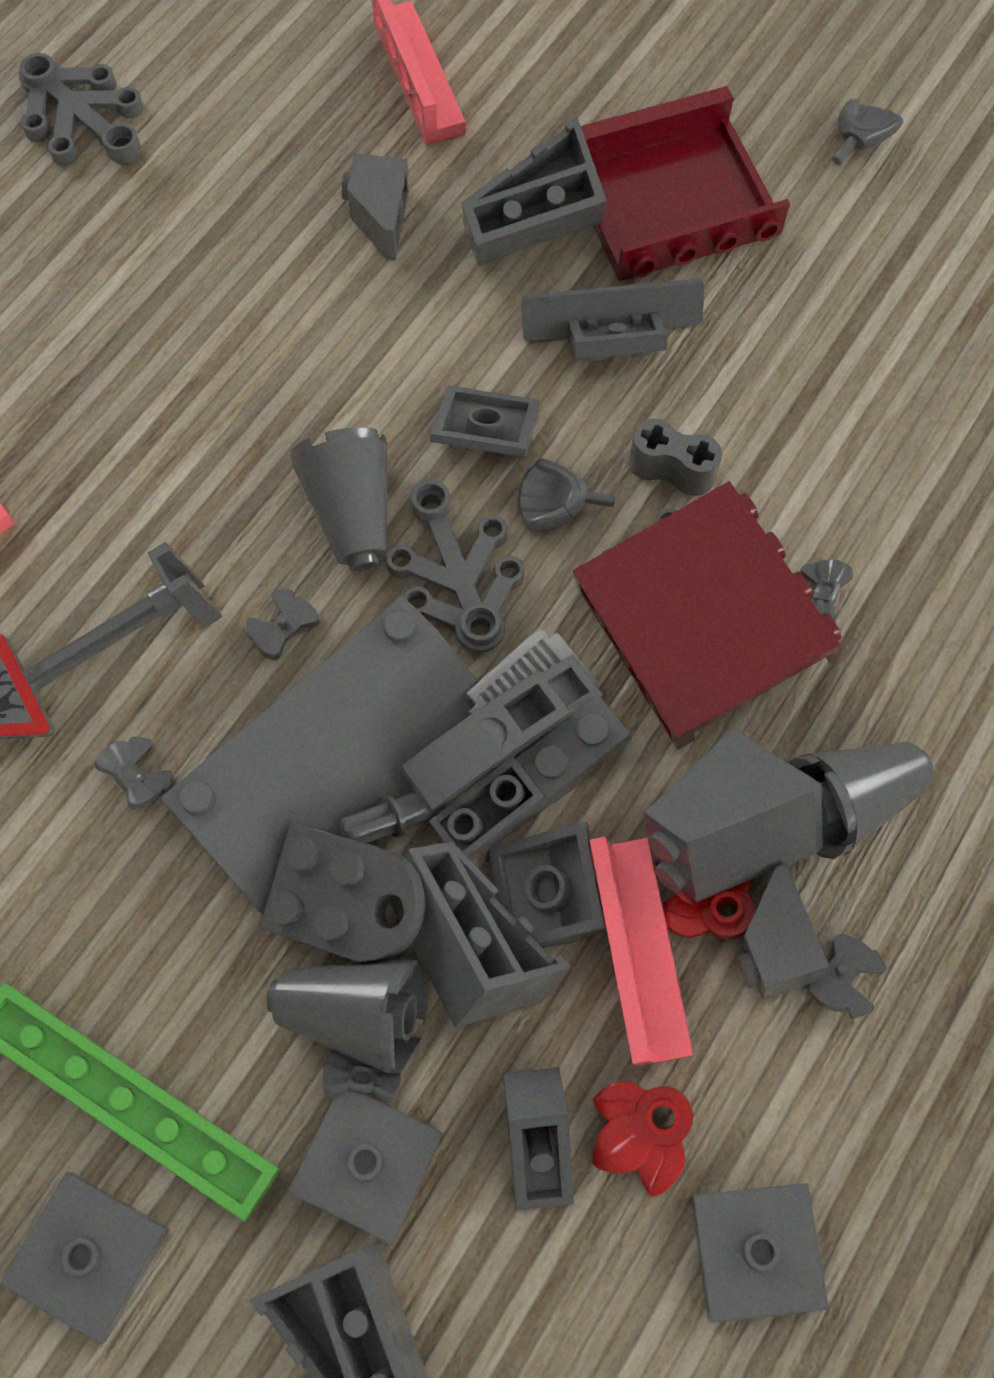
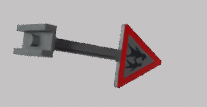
M166 542L148 552L162 583L147 591V597L29 669L24 670L11 642L6 636L0 634V739L52 736L55 730L37 696V691L160 615L166 617L184 606L205 627L222 618L218 608L200 591L201 588L205 587L201 578Z

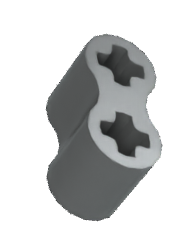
M653 418L644 420L635 428L628 463L631 471L641 479L667 480L684 494L699 496L710 491L714 485L722 459V450L717 441L707 435L681 434L674 430L669 423Z

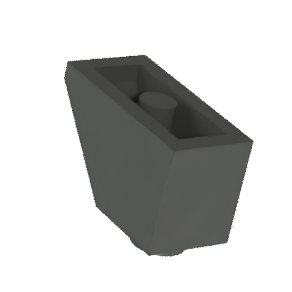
M354 154L351 172H344L342 199L349 200L351 220L387 259L396 260L409 195L407 159Z
M786 864L775 867L744 935L742 947L744 953L737 956L738 964L747 986L757 985L762 1000L825 979L830 967Z
M560 1068L503 1073L516 1210L574 1204L569 1120Z

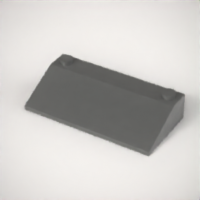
M401 596L160 799L258 911L264 915L290 822L341 836L340 828L343 818L381 805L382 798L387 796L397 799L415 792L400 771L401 766L470 716L467 712L474 705L468 699L466 693L478 681L438 630Z

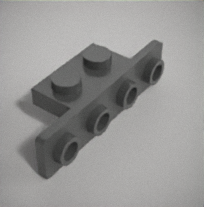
M688 279L524 295L521 298L523 337L525 341L569 337L575 359L584 358L589 361H600L607 358V356L625 354L642 357L650 355L652 352L666 351L668 338L666 328L700 325L702 323L705 285L701 279Z

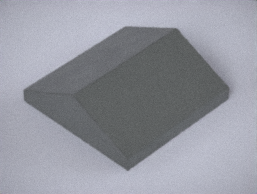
M448 385L431 431L430 442L526 457L530 452L539 400Z
M585 821L488 848L494 886L499 890L496 894L497 901L516 921L524 917L535 928L531 933V937L542 948L569 944L607 930L590 845L589 826Z

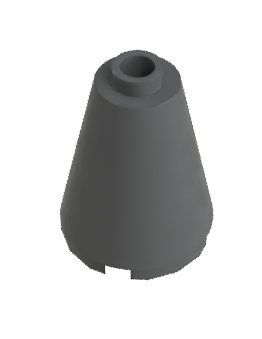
M352 427L325 432L327 442L312 446L310 438L301 441L291 450V463L338 563L349 565L351 571H362L376 567L379 564L378 558L386 554L388 445L385 435L382 434L379 438L376 429Z
M910 742L804 754L788 762L821 783L823 847L816 854L829 859H835L849 853L924 793L932 783L933 765L930 757L926 752Z
M409 958L287 969L280 975L279 979L272 981L267 993V1009L272 1013L273 1020L278 1026L388 1074L402 1075L411 1067L421 1042V1038L411 1036L416 1019H426L428 1001L427 974L423 965H417L418 960Z

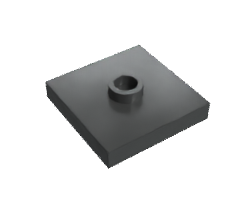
M349 1090L334 1096L288 1193L393 1245L443 1133L363 1093L351 1092Z
M66 1172L0 1285L98 1344L106 1343L169 1228L73 1172Z
M808 1183L691 1195L709 1322L829 1310Z

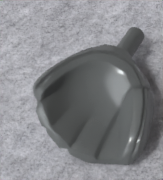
M857 99L849 100L839 114V128L845 142L832 158L833 162L841 165L854 147L866 149L885 141L900 129L903 124V118L892 110L861 105Z
M539 459L533 467L529 468L519 487V511L527 529L532 532L548 531L567 524L583 510L585 503L613 507L615 503L614 495L587 491V483L568 468L547 459Z

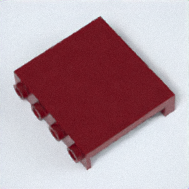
M728 86L581 126L607 200L603 222L593 225L619 281L633 277H644L653 271L674 265H685L694 259L711 254L727 253L735 247L756 241H767L782 233L790 202L788 199L774 203L729 119L734 98Z
M730 481L573 570L579 592L677 750L695 741V732L822 659L826 658L829 663L836 660L841 645L839 640L842 637L835 621L828 613L822 615L819 613L810 600L813 598V592L805 577L800 572L794 574L791 572L783 560L786 554L779 539L771 531L765 534L756 520L759 518L753 501L745 492L739 495Z

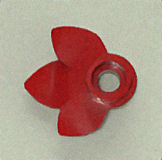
M752 880L698 902L680 890L676 895L662 903L668 930L686 938L698 937L708 932L722 939H736L745 935L756 911L754 902L748 894ZM724 904H733L738 908L737 912L730 917L721 916L718 910Z
M630 1081L615 1082L606 1086L593 1098L596 1109L609 1121L600 1131L593 1149L594 1166L611 1173H627L638 1169L643 1186L650 1196L654 1197L664 1193L680 1177L685 1166L686 1157L682 1140L688 1135L693 1124V1109L688 1098L681 1091L670 1086H657L648 1091ZM666 1106L673 1111L675 1121L671 1126L662 1127L655 1122L653 1113L657 1107Z

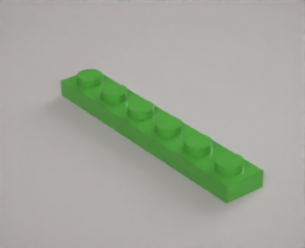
M4 982L0 987L1 1054L244 1222L249 1221L281 1171V1168L12 985Z

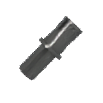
M416 792L397 799L387 796L382 798L381 805L343 818L341 820L340 833L343 837L366 844L390 834L397 838L405 834L406 828L432 819L445 809V804L429 812Z

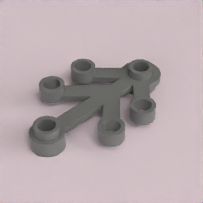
M34 53L22 60L19 79L22 87L29 92L27 112L21 119V125L29 140L33 142L46 140L51 134V128L45 116L48 95L58 103L54 137L48 143V149L56 164L62 166L70 165L78 158V151L73 141L75 118L103 141L107 155L117 164L130 165L138 159L141 145L134 127L127 123L111 125L92 109L118 108L119 113L123 117H137L143 111V103L138 90L132 87L115 90L116 81L112 69L104 64H98L91 68H60L49 55L44 53ZM90 84L93 91H71L66 85Z
M429 479L421 481L414 487L411 493L412 510L418 519L428 523L445 566L416 555L409 546L396 545L388 551L386 556L388 570L396 578H407L413 575L455 593L461 608L431 598L430 592L420 586L407 589L403 597L408 602L414 598L424 599L426 604L422 608H417V610L425 618L429 617L456 629L457 638L466 649L479 653L491 651L504 638L505 621L500 611L511 589H515L522 584L524 565L520 559L514 556H505L499 559L495 565V581L481 603L475 585L494 548H498L505 543L507 539V524L503 518L497 515L484 517L478 525V537L466 560H464L446 516L450 511V493L448 488L438 480ZM428 502H435L439 505L435 509L423 508ZM490 527H495L501 533L492 537L486 535L484 531ZM398 557H406L410 560L406 566L400 567L393 564V561ZM505 568H513L518 574L512 578H507L501 574V571ZM476 625H485L489 628V632L481 636L475 635L471 630Z

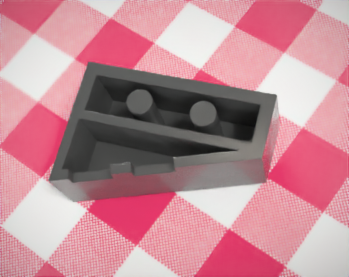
M576 116L565 124V129L545 144L541 142L533 148L531 155L511 170L507 168L462 202L463 224L477 265L603 222L607 200L578 117Z
M452 841L407 850L403 857L415 867L420 875L426 896L424 920L418 935L411 944L455 1028L541 1003L572 967L560 955L554 960L531 937V933L535 928L524 917H521L518 921L514 919L496 900L495 896L499 890ZM396 896L389 902L401 922L404 907L400 898Z
M378 1241L249 1300L261 1316L266 1315L288 1345L285 1348L297 1365L300 1363L303 1365L311 1378H428Z

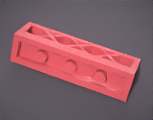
M372 0L374 26L425 145L466 135L465 119L412 0L393 5L391 0Z
M606 836L591 839L590 845L632 1063L637 1066H645L694 1057L648 837L613 845L609 843Z

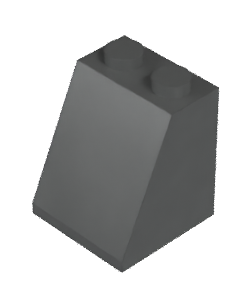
M734 728L644 813L649 833L648 843L652 848L656 867L654 872L657 878L669 890L675 893L681 890L696 902L772 872L777 866L789 865L816 854L823 847L821 783Z

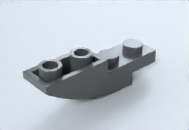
M572 654L544 672L538 670L487 703L403 764L400 771L429 812H432L482 780L512 755L515 757L520 751L547 735L596 695L602 697L603 694Z
M596 695L518 758L515 759L512 755L429 820V822L444 842L452 841L470 860L525 825L593 774L592 769L632 739V736L603 699Z

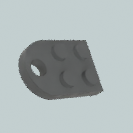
M290 822L260 928L348 959L367 962L388 960L407 949L420 931L426 909L423 882L415 867L398 853L306 825ZM397 896L403 903L404 914L401 922L392 928L386 921L385 909L388 902Z

